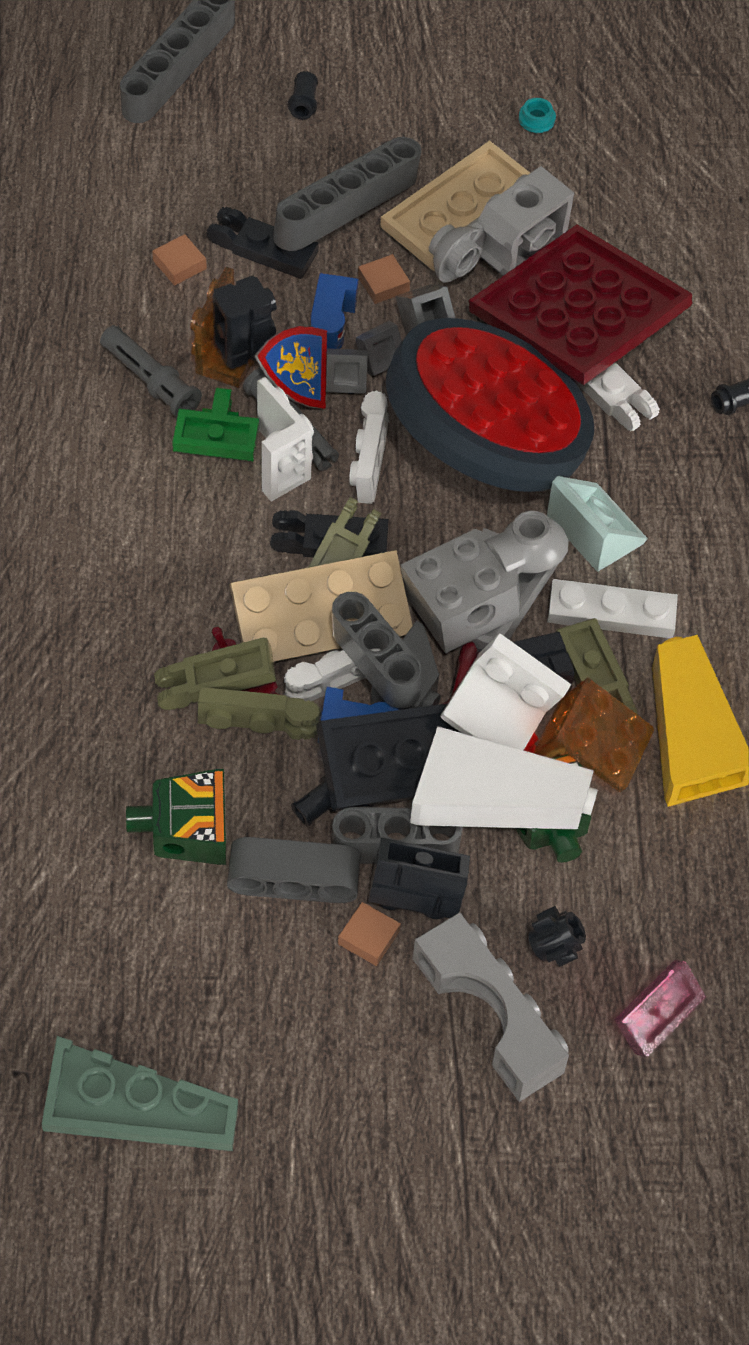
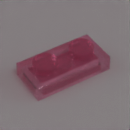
M674 960L614 1020L636 1055L647 1058L706 998V995L688 964L683 961Z

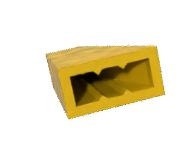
M698 635L686 638L673 637L659 644L654 657L652 672L664 797L667 806L677 805L749 785V747Z

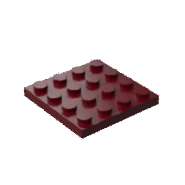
M578 224L469 299L470 313L489 325L506 331L529 343L557 369L582 385L595 378L692 306L691 292Z

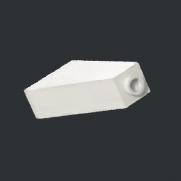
M437 727L413 799L410 823L421 826L578 829L582 813L591 815L598 789L590 787L594 770Z

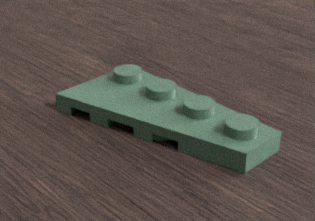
M57 1036L42 1119L43 1131L233 1151L238 1099L182 1079L179 1082L157 1075L156 1070L142 1065H138L137 1068L113 1059L111 1054L96 1049L92 1052L73 1045L71 1040Z

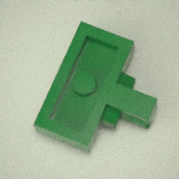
M216 388L212 409L203 408L202 411L179 409L172 441L173 451L254 461L260 428L259 418L239 416V412H232V389Z

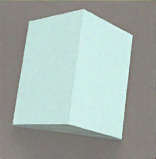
M557 476L552 482L547 516L564 529L568 540L597 572L640 547L648 539L597 483Z

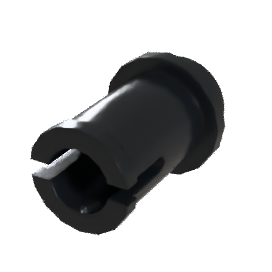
M302 71L296 75L293 95L289 98L287 104L292 116L300 120L310 118L317 110L315 94L318 78L311 72Z
M749 378L730 386L726 384L717 386L716 390L711 394V403L717 413L732 415L737 408L749 404Z
M326 775L320 778L318 786L291 804V808L297 818L307 827L332 808Z

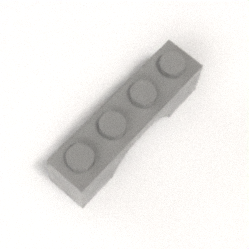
M458 913L415 939L413 960L438 994L448 992L472 994L487 1002L497 1013L503 1027V1037L495 1048L492 1067L519 1102L564 1074L569 1057V1049L564 1038L557 1030L552 1029L550 1031L540 1018L541 1012L535 1000L527 993L523 995L513 982L514 977L509 966L503 959H495L487 948V941L483 932L476 924L471 923L469 925L463 915Z

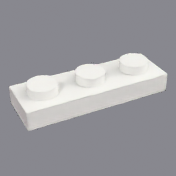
M553 579L547 623L573 625L596 618L602 630L673 638L678 595Z

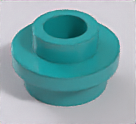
M531 98L521 107L518 120L520 125L527 131L543 133L554 126L556 113L552 104L546 99Z

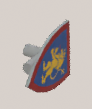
M296 326L280 331L267 340L255 355L265 376L275 387H280L293 402L311 408L326 409L327 330Z

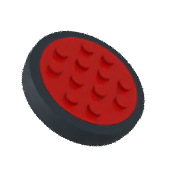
M439 318L420 323L400 343L386 374V390L389 401L397 417L408 432L425 449L450 467L492 486L523 492L551 489L552 482L557 476L569 478L583 462L593 441V415L584 395L567 374L557 369L529 343L506 331L484 323L459 318Z

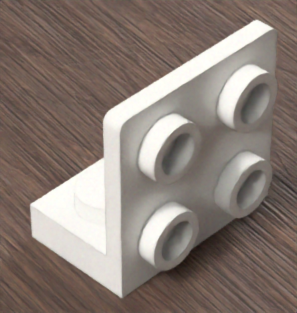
M263 377L257 381L259 431L266 438V440L262 441V492L272 502L311 479V464L313 460L312 436L314 435V430L309 419L304 414H298L290 405L285 392L280 387H274L266 377Z
M499 633L478 654L442 712L441 718L463 734L524 750L545 713L565 696L571 684Z

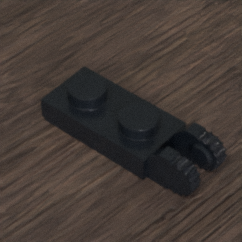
M227 206L225 208L222 207L217 213V221L220 223H212L206 232V237L212 243L231 250L232 254L299 279L303 278L319 250L318 242H313L297 251L284 250L278 247L273 240L274 226L251 217L247 219L241 211L231 209V207L228 208Z
M296 510L276 511L272 524L279 531L271 537V548L277 552L303 554V557L313 558L332 522L336 523L339 516L308 513L305 516ZM353 517L349 520L345 529L359 536L366 517ZM379 518L368 539L370 542L363 557L387 552L389 519Z

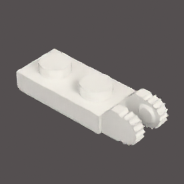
M616 362L585 385L571 378L608 416L612 415L630 432L641 425L640 417L629 405L630 403L646 419L650 420L660 413L654 398L646 390H641V387Z
M377 390L368 392L365 398H363L361 411L365 418L363 429H358L356 437V453L360 455L359 460L352 461L350 467V485L356 486L358 503L372 504V502H375L389 423L387 397H385V393L383 394L382 391L378 392Z
M373 648V649H370V650H372V651H381V650H383V649ZM335 650L324 655L315 665L301 662L296 664V667H291L290 670L287 669L284 677V683H286L285 695L290 698L313 701L325 696L326 687L342 689L366 677L344 650Z

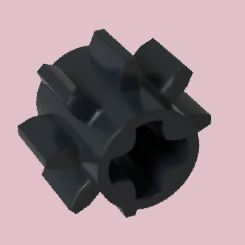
M556 906L537 914L538 921L532 923L534 929L529 932V942L535 955L542 961L551 962L555 960L559 967L578 959L577 952L583 949L581 944L586 940L585 930L580 919L573 912L567 913L564 911L559 913Z

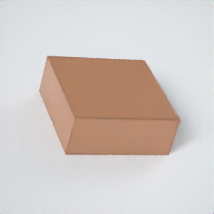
M185 234L152 251L154 263L174 286L207 269L206 258Z
M393 254L358 266V278L374 304L410 291V280Z
M362 902L338 936V945L377 966L399 934L401 923Z

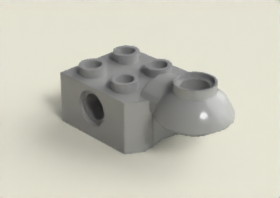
M542 166L529 175H522L513 186L502 194L492 196L486 203L480 217L464 227L455 228L451 224L446 225L434 235L429 245V252L433 254L434 269L437 277L443 283L451 282L469 273L479 258H482L504 276L568 231L574 192Z
M539 511L521 513L513 522L508 524L504 532L496 536L473 529L401 564L406 597L441 648L447 653L519 618L521 601L518 574L521 572L540 573L552 569L562 562L567 554L569 540L564 529L556 521Z

